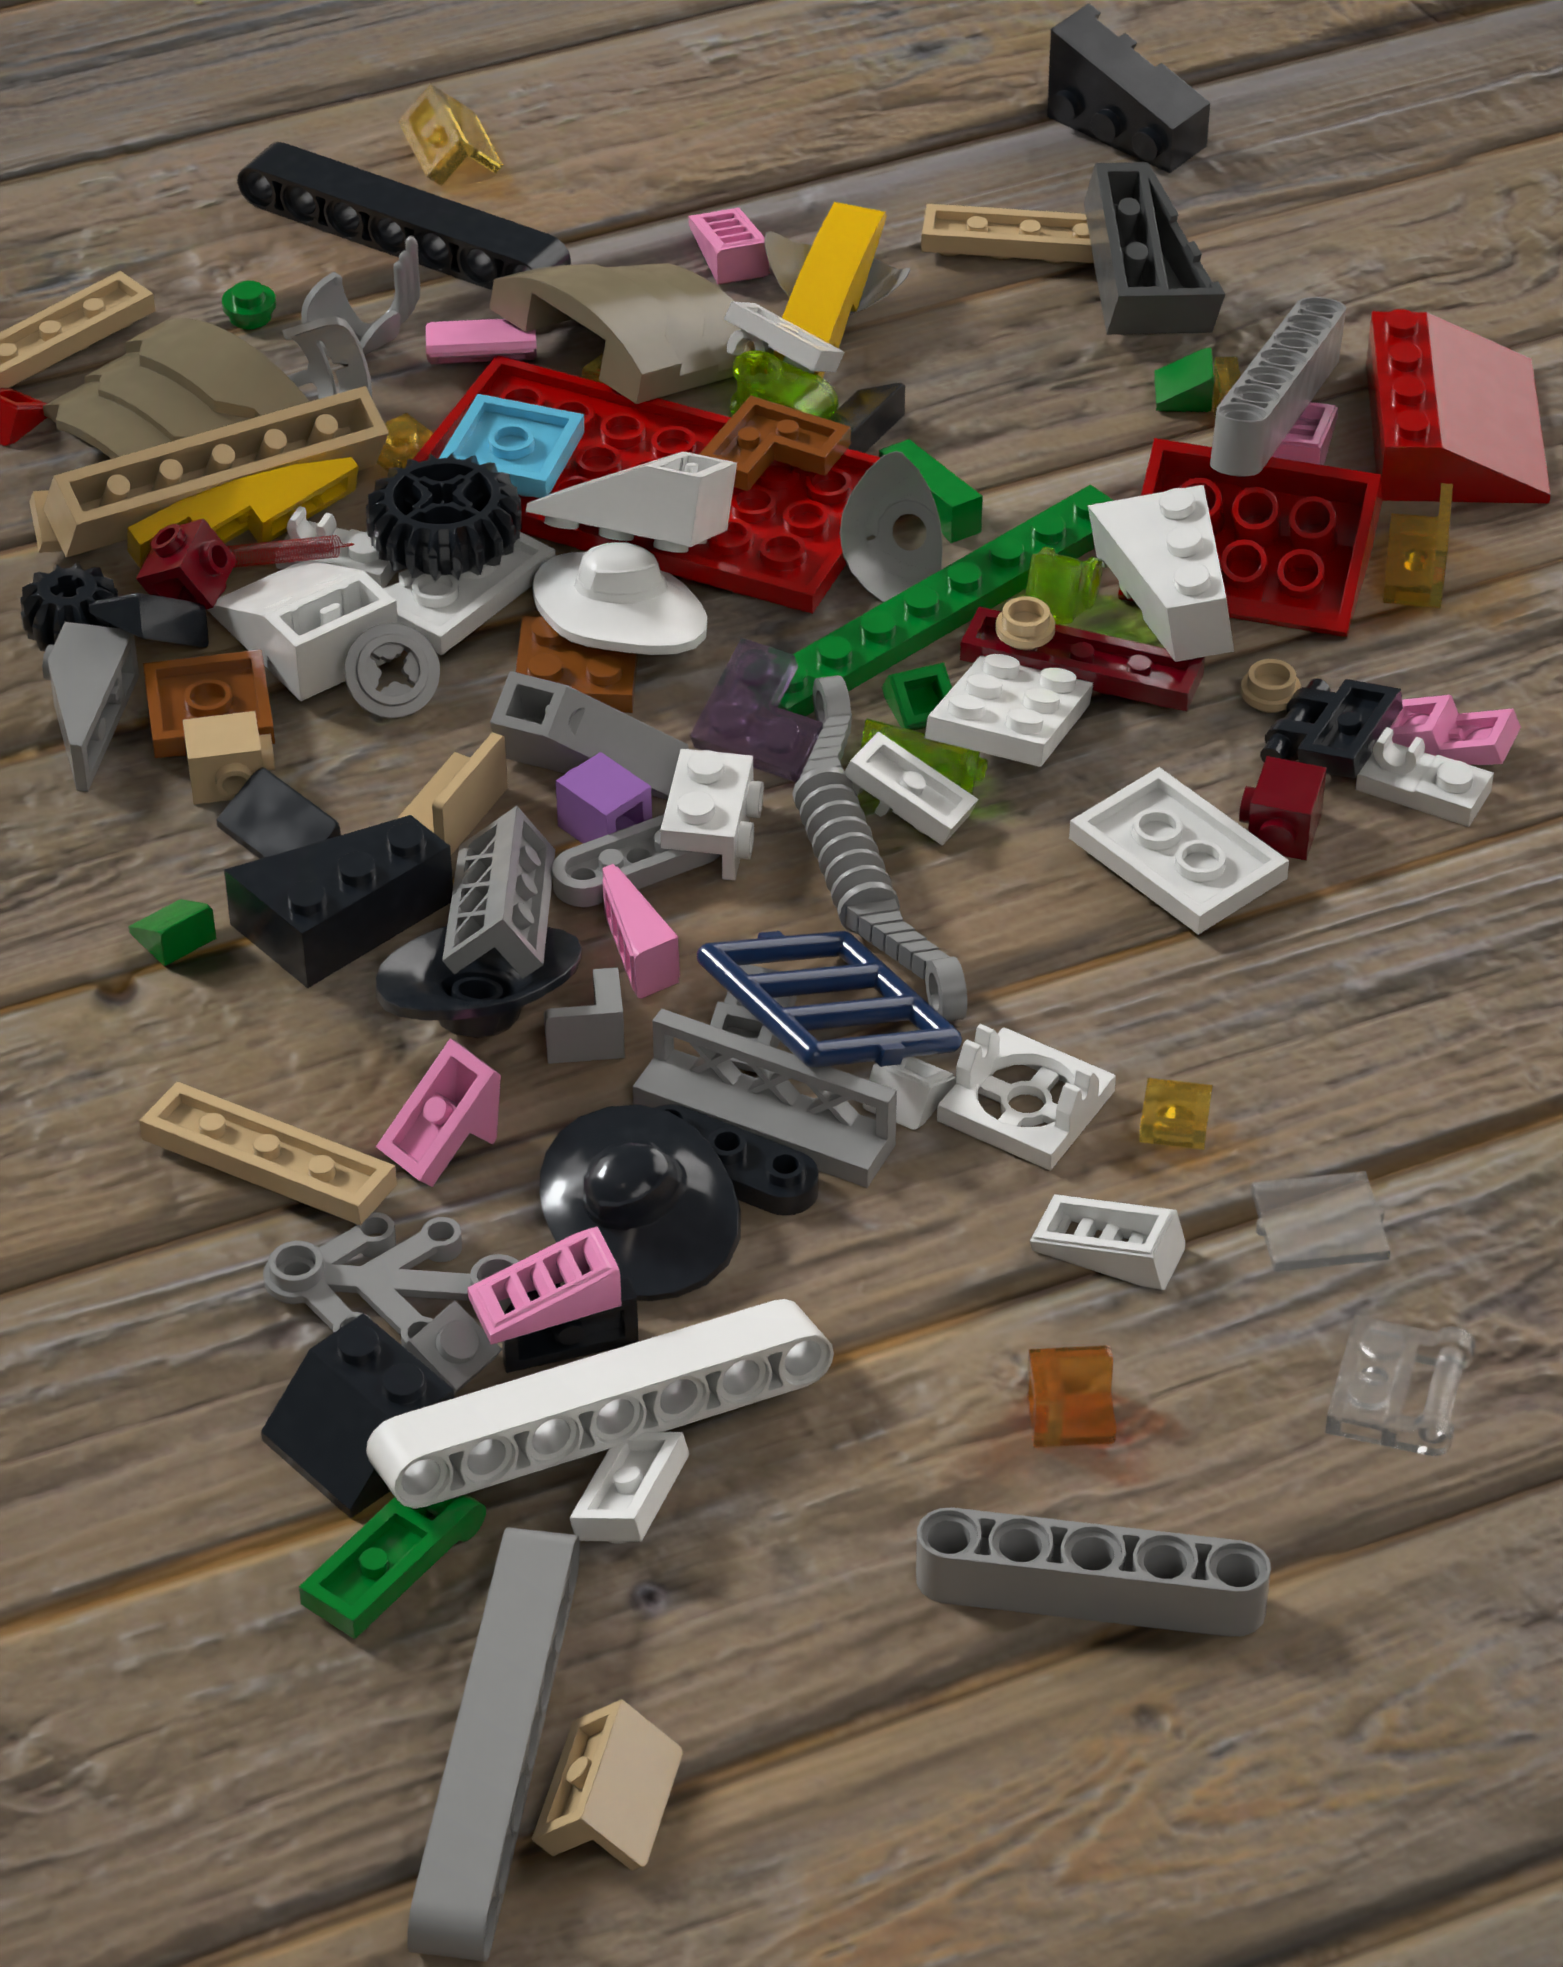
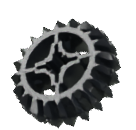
M453 452L447 458L436 459L430 454L428 460L421 462L408 459L406 468H389L387 478L375 480V489L372 493L368 494L366 527L367 535L371 539V546L377 550L379 560L390 561L393 571L408 569L412 578H417L422 574H430L436 582L442 575H453L458 581L461 573L470 571L476 575H481L484 565L499 566L502 555L513 553L514 543L520 539L522 508L517 487L511 483L508 473L497 471L495 463L488 462L479 465L476 456H470L462 460L457 459Z

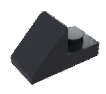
M630 1278L621 1280L622 1306L502 1341L503 1364L506 1373L616 1349L639 1342L637 1296ZM560 1283L555 1284L556 1288L561 1286ZM537 1290L527 1292L530 1301L539 1298ZM512 1302L505 1310L504 1314H507L515 1310Z

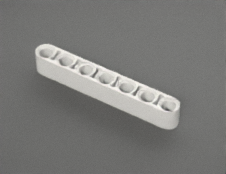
M787 1299L773 1300L392 1417L382 1422L373 1431L368 1439L366 1452L373 1467L402 1505L410 1508L426 1507L613 1448L625 1441L628 1443V1440L644 1432H664L807 1387L817 1382L826 1374L832 1364L834 1351L830 1341L794 1301Z

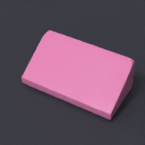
M506 319L430 322L426 325L427 361L430 364L491 362L496 355L514 360H534V357H537L536 329L525 332Z

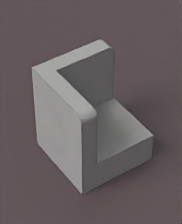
M618 967L593 969L594 1005L550 1008L544 1012L548 1064L625 1058L623 1006Z

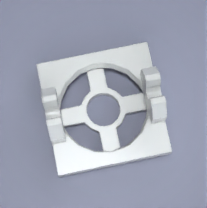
M979 1024L976 1029L975 1043L970 1040H966L963 1043L956 1066V1084L938 1104L937 1121L1051 1171L1114 1093L1116 1075L1005 1027L997 1034L994 1029ZM1012 1065H1026L1038 1071L1030 1081H1019L1012 1084L992 1076L997 1070ZM1060 1080L1065 1082V1085L1063 1086L1058 1104L1052 1102L1050 1091ZM978 1093L1000 1103L1002 1115L998 1120L985 1112L978 1102ZM1019 1095H1032L1041 1099L1044 1107L1033 1113H1022L1011 1108L1008 1102ZM1043 1122L1048 1123L1041 1127H1030L1042 1124Z

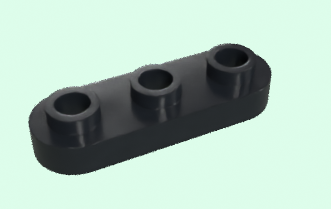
M668 1104L654 1107L669 1111L688 1122L711 1144L735 1187L739 1201L769 1213L783 1216L802 1213L816 1202L819 1193V1171L814 1160L808 1155L684 1106Z

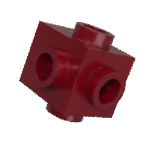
M204 518L182 525L171 524L164 527L152 539V548L136 580L149 595L197 602L204 605L206 609L214 608L217 599L226 589V581L237 558Z

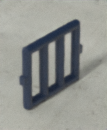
M780 931L761 932L758 934L757 939L705 943L697 951L698 963L798 1059L810 1068L872 1061L880 1067L901 1065L903 1058L952 1053L957 1051L962 1044V1036L952 1024L848 931L784 936ZM838 956L848 964L750 975L740 967L742 965ZM874 988L883 996L881 998L782 1007L773 999ZM908 1020L919 1029L818 1041L808 1032Z

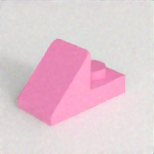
M450 1038L378 1142L376 1148L416 1179L433 1187L469 1133L490 1144H494L496 1141L501 1075Z

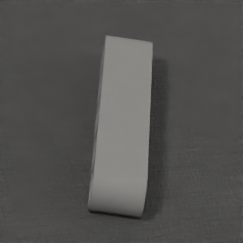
M939 1508L931 1511L920 1520L917 1527L916 1584L925 1596L937 1602L1229 1637L1245 1636L1255 1632L1263 1624L1266 1616L1271 1574L1270 1560L1262 1549L1249 1542L961 1508Z

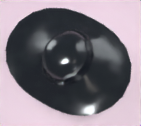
M447 926L411 940L396 949L383 961L376 976V999L384 1010L398 1017L438 1020L443 1028L456 1035L477 1039L496 1036L512 1027L518 1020L524 1005L534 1002L553 991L576 973L582 959V947L576 936L562 929L547 927L543 966L524 979L495 947L454 974L442 961Z
M644 1105L608 1106L578 1117L558 1133L545 1153L540 1171L539 1194L547 1225L556 1243L578 1232L598 1227L618 1265L621 1280L630 1278L637 1301H657L680 1297L706 1286L730 1264L741 1239V1208L735 1187L711 1144L688 1122L669 1111Z

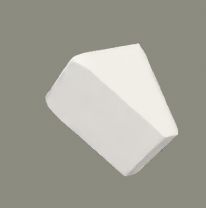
M908 1057L902 1059L901 1065L880 1067L877 1063L873 1064L869 1081L897 1090L896 1123L909 1129H918L925 1124L937 1109L941 1100L955 1085L956 1077L951 1072L917 1058ZM863 1104L867 1111L876 1114L875 1107Z

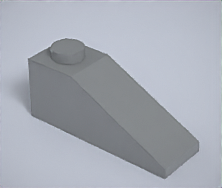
M65 622L55 644H49L45 650L42 670L44 679L51 681L54 707L76 790L89 791L139 678L134 635L120 628Z

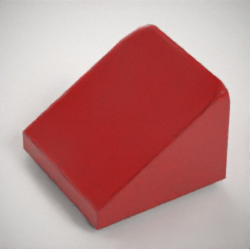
M0 388V444L10 446L16 443L44 421L47 417L44 416L43 406L47 403L12 388Z

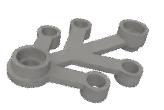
M373 1212L361 1226L355 1224V1227L320 1247H316L314 1244L306 1241H290L281 1244L271 1253L264 1267L263 1278L265 1288L273 1298L289 1304L305 1303L333 1330V1333L362 1314L361 1312H352L335 1292L358 1293L401 1335V1345L404 1347L415 1334L433 1319L422 1316L402 1296L470 1301L468 1298V1287L519 1261L508 1255L494 1254L480 1259L472 1267L470 1274L410 1270L426 1259L435 1262H447L455 1259L462 1251V1235L459 1223L448 1217L430 1219L422 1226L419 1233L396 1245L393 1219L384 1213ZM373 1233H381V1234H383V1235H380V1236H377V1237H370V1236H368V1235L373 1234ZM437 1238H449L445 1241H435ZM360 1253L374 1258L362 1266L342 1265ZM510 1298L498 1301L503 1312L511 1304Z

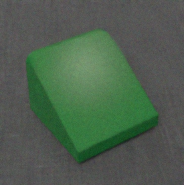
M1212 348L1198 350L1154 371L1156 411H1212L1214 385Z
M943 662L890 674L881 688L886 702L905 733L926 728L928 715L952 689V685Z
M179 899L128 926L129 933L163 966L217 939L213 909L206 903Z

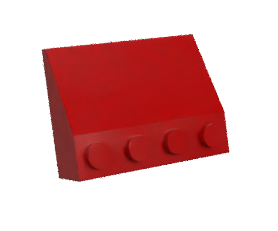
M1405 309L1371 311L1366 370L1376 474H1381L1382 501L1549 504L1551 494L1532 359L1428 312H1412Z
M1154 438L1141 496L1166 492L1174 488L1204 485L1227 599L1229 618L1347 637L1370 560L1382 506L1381 474L1271 457L1262 471L1256 475L1231 476L1220 473L1210 466L1212 447ZM1119 587L1118 599L1135 602L1132 598L1127 599Z

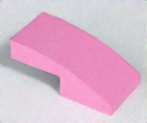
M1451 695L1403 699V709L1390 726L1394 734L1392 737L1393 743L1410 747L1415 737H1419L1425 743L1424 753L1433 756L1438 754L1453 760L1462 761L1468 765L1503 764L1521 729L1513 708L1459 714Z

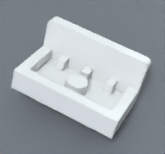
M681 749L660 829L661 848L722 854V878L725 880H736L740 858L750 859L752 855L754 822H749L750 817L760 818L763 805L764 784L761 781H753V756L710 750Z

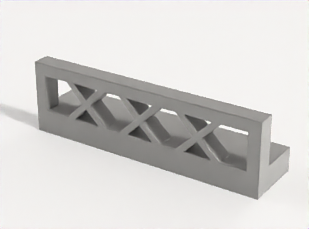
M515 806L459 845L442 959L454 974L494 947L523 979L543 966L555 849L518 806Z
M662 1008L652 1020L654 1058L633 1085V1105H644L654 1108L673 1104L687 1107L800 1151L814 1160L818 1171L868 1188L896 1145L897 1090L829 1066L810 1068L794 1054ZM674 1037L689 1042L701 1057L698 1058L675 1050ZM735 1058L748 1063L759 1077L755 1078L741 1073L730 1059ZM792 1078L806 1083L818 1097L812 1098L800 1094L789 1079ZM852 1099L875 1107L876 1120L860 1115L848 1100Z

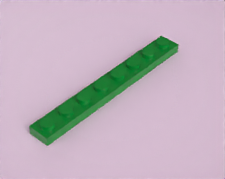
M1091 484L752 677L748 680V698L786 727L794 724L814 712L813 684L816 678L840 675L843 677L849 692L971 621L978 607L992 609L1095 549L1088 505L1115 500Z

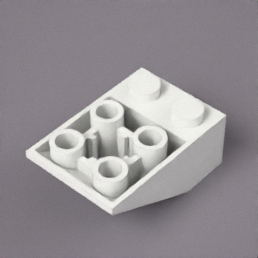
M683 451L527 503L526 512L544 515V523L552 527L578 529L581 523L600 527L599 535L608 539L631 541L634 535L654 539L653 546L657 549L679 553L688 552L689 547L696 544H705L707 539L727 531L737 463Z
M311 560L300 561L217 599L214 608L207 609L249 651L261 649L264 666L300 701L346 681L344 664L347 653L353 642L363 632L380 624L398 623L396 600L365 571ZM370 655V658L377 662L376 666L385 663L382 659L378 661Z

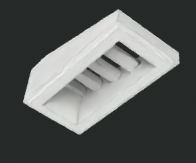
M1054 1194L1030 1240L1032 1250L1139 1286L1160 1290L1166 1289L1185 1250V1238L1177 1210ZM1071 1221L1079 1223L1074 1235L1065 1234ZM1097 1230L1102 1231L1099 1238L1094 1237Z

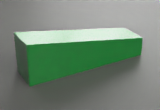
M910 439L879 449V457L895 451L903 453L920 471L935 501L941 524V534L951 544L982 533L983 496Z

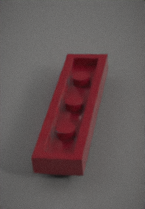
M978 607L960 642L961 661L974 663L980 655L985 657L990 654L1008 655L1017 659L1020 663L1019 665L1039 670L1061 668L1071 671L1076 675V679L1092 682V690L1102 694L1115 695L1187 712L1204 674L1205 657L1175 662L1168 651L1162 647L1055 624V634L1047 644L1032 650H1019L1007 645L997 636L996 619L1001 611Z

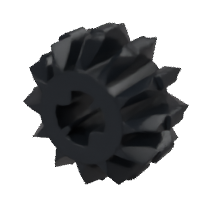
M76 562L71 568H61L54 564L53 571L50 573H34L33 583L22 587V597L20 599L22 625L28 639L37 641L40 651H45L49 644H55L65 622L119 628L90 614L89 606L93 604V601L119 596L113 579L104 577L100 567L83 570L79 562Z

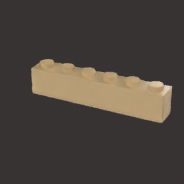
M362 386L54 475L43 510L67 558L127 540V527L179 500L238 478L294 464L347 457L354 459L358 465V471L373 467L378 460L389 432L367 387Z

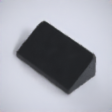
M893 383L857 390L828 418V420L851 427V445L848 449L866 453L905 415V384Z
M134 593L93 601V604L89 605L90 614L140 638L203 648L209 645L206 607L201 605V603Z
M264 767L259 768L250 776L216 819L217 827L260 859L341 835L339 823Z

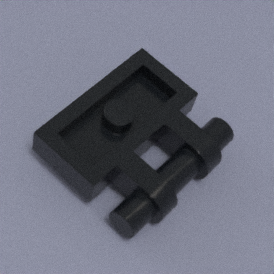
M1312 679L1306 687L1297 689L1287 703L1286 710L1288 714L1284 719L1276 720L1266 733L1264 740L1266 745L1260 753L1261 760L1265 762L1266 756L1280 759L1290 758L1298 751V759L1301 763L1326 767V773L1329 775L1356 778L1372 755L1373 747L1386 727L1390 728L1403 709L1401 689L1345 679L1337 692H1331L1329 685L1325 681Z

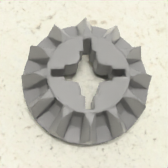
M398 623L380 624L363 632L351 645L344 664L348 692L364 711L371 712L385 719L411 716L423 708L434 695L440 678L438 656L430 641L416 629ZM403 650L406 651L408 655L403 661L405 664L401 672L408 678L407 682L414 687L411 688L406 683L402 685L397 681H393L388 687L384 686L381 692L377 691L376 688L380 683L378 680L381 677L382 671L376 666L377 662L372 660L370 655L378 661L382 659L389 663L395 656L399 657Z

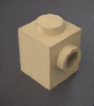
M255 711L183 719L194 805L232 800L250 776L259 768L264 767L269 771L275 770L271 734L259 735Z

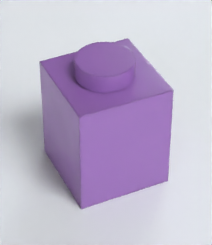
M599 752L581 765L570 769L565 775L556 780L558 826L583 844L652 819L651 786L602 752Z

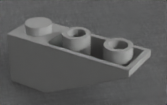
M513 671L509 672L490 721L492 732L505 737L506 759L566 773L599 752H602L650 785L651 796L666 800L669 797L680 750L689 749L688 744L568 685Z

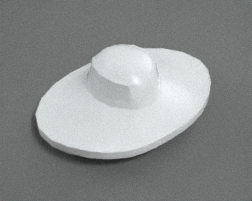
M612 542L593 547L587 552H570L556 555L542 563L535 573L533 597L538 611L559 635L571 642L611 651L663 655L678 654L695 649L706 639L707 614L702 603L685 584L672 574L661 571L655 556L641 546L628 542Z

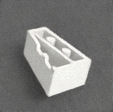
M1204 485L1174 488L1166 492L1088 505L1098 561L1104 568L1109 567L1117 577L1120 590L1127 599L1132 598L1142 610L1143 620L1174 661L1234 652L1227 599Z

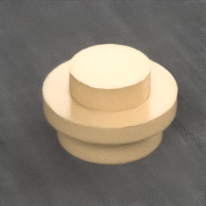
M1029 596L1016 597L1009 600L996 619V633L999 639L1009 646L1019 650H1032L1047 644L1055 634V619L1044 601Z
M1263 659L1255 662L1243 677L1241 695L1250 706L1262 712L1276 713L1286 710L1287 703L1297 689L1301 688V684L1296 677L1294 668L1290 664L1278 659Z

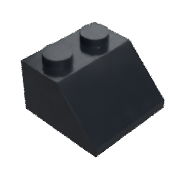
M362 1313L309 1349L262 1428L261 1438L266 1445L351 1519L391 1491L367 1456V1442L373 1431L382 1422L392 1417L455 1398L454 1389L367 1315Z

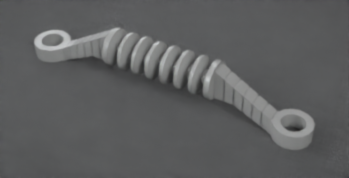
M840 675L816 678L813 684V705L820 734L803 769V773L794 786L792 795L795 806L799 810L802 824L806 828L807 837L812 843L814 855L818 859L819 868L824 875L827 889L831 892L832 902L837 908L839 920L847 931L859 934L868 942H872V945L881 951H885V954L898 961L901 965L912 970L914 974L925 979L929 1005L948 1022L963 1020L967 1014L968 999L961 964L956 957H950L939 950V947L928 941L926 937L915 931V928L903 921L899 911L900 904L897 893L892 888L891 878L886 872L883 859L879 855L878 846L873 840L870 826L866 823L865 814L860 807L858 796L853 790L852 781L844 774L845 771L841 766L844 749L851 733L852 721L846 683Z

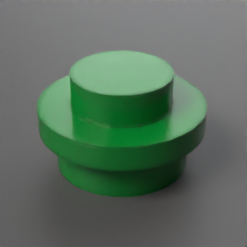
M241 281L228 289L222 296L223 312L229 317L232 325L241 329H256L266 325L271 320L272 312L276 308L274 291L257 281Z

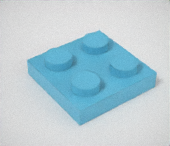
M477 394L439 458H447L454 452L456 458L462 460L470 456H476L479 465L488 462L495 463L498 472L510 475L511 483L517 487L519 495L542 498L549 495L585 433L584 414Z

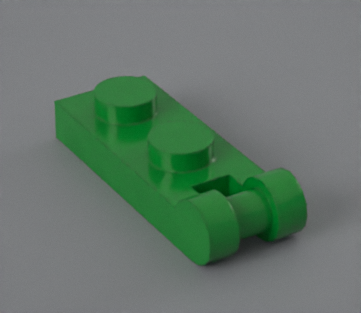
M464 1494L426 1507L410 1508L402 1505L394 1497L299 1585L301 1605L353 1639H356L459 1540L463 1542L468 1541L479 1531L486 1516L485 1505ZM432 1515L436 1516L432 1521L428 1519Z

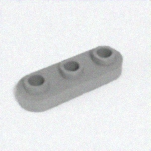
M663 814L570 848L559 854L552 865L553 890L561 901L569 905L591 907L604 902L602 868L614 864L616 867L618 866L637 889L708 864L716 860L721 854L661 848L660 829L664 817Z

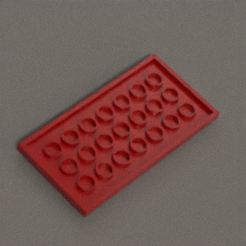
M496 355L415 455L413 460L417 462L428 460L430 454L436 459L440 457L477 394L584 414L585 433L550 494L684 451L699 455L731 417L660 398L635 404L604 383ZM847 449L825 476L804 471L798 467L774 460L749 491L736 487L733 488L727 531L707 539L705 544H696L689 547L688 552L679 553L657 549L653 546L654 539L634 535L631 541L608 539L599 535L600 527L581 523L578 529H563L549 526L544 523V515L526 512L527 503L539 498L518 494L521 498L522 529L520 532L575 547L583 551H588L605 543L628 542L641 546L652 553L658 561L661 571L683 579L701 582L733 591L737 594L751 596L813 614L847 564L842 552L840 528L842 513L850 494L866 471L881 457Z

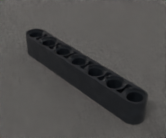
M275 142L269 145L238 173L237 183L240 192L250 204L259 209L399 257L400 253L406 250L405 241L409 236H412L417 241L419 265L492 290L494 279L542 267L571 265L570 253L566 246L558 238L548 233L284 142Z

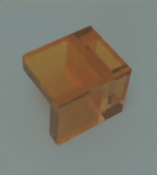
M1110 1346L1029 1349L1027 1401L1034 1448L1112 1444L1116 1441L1117 1428L1111 1394L1113 1354Z

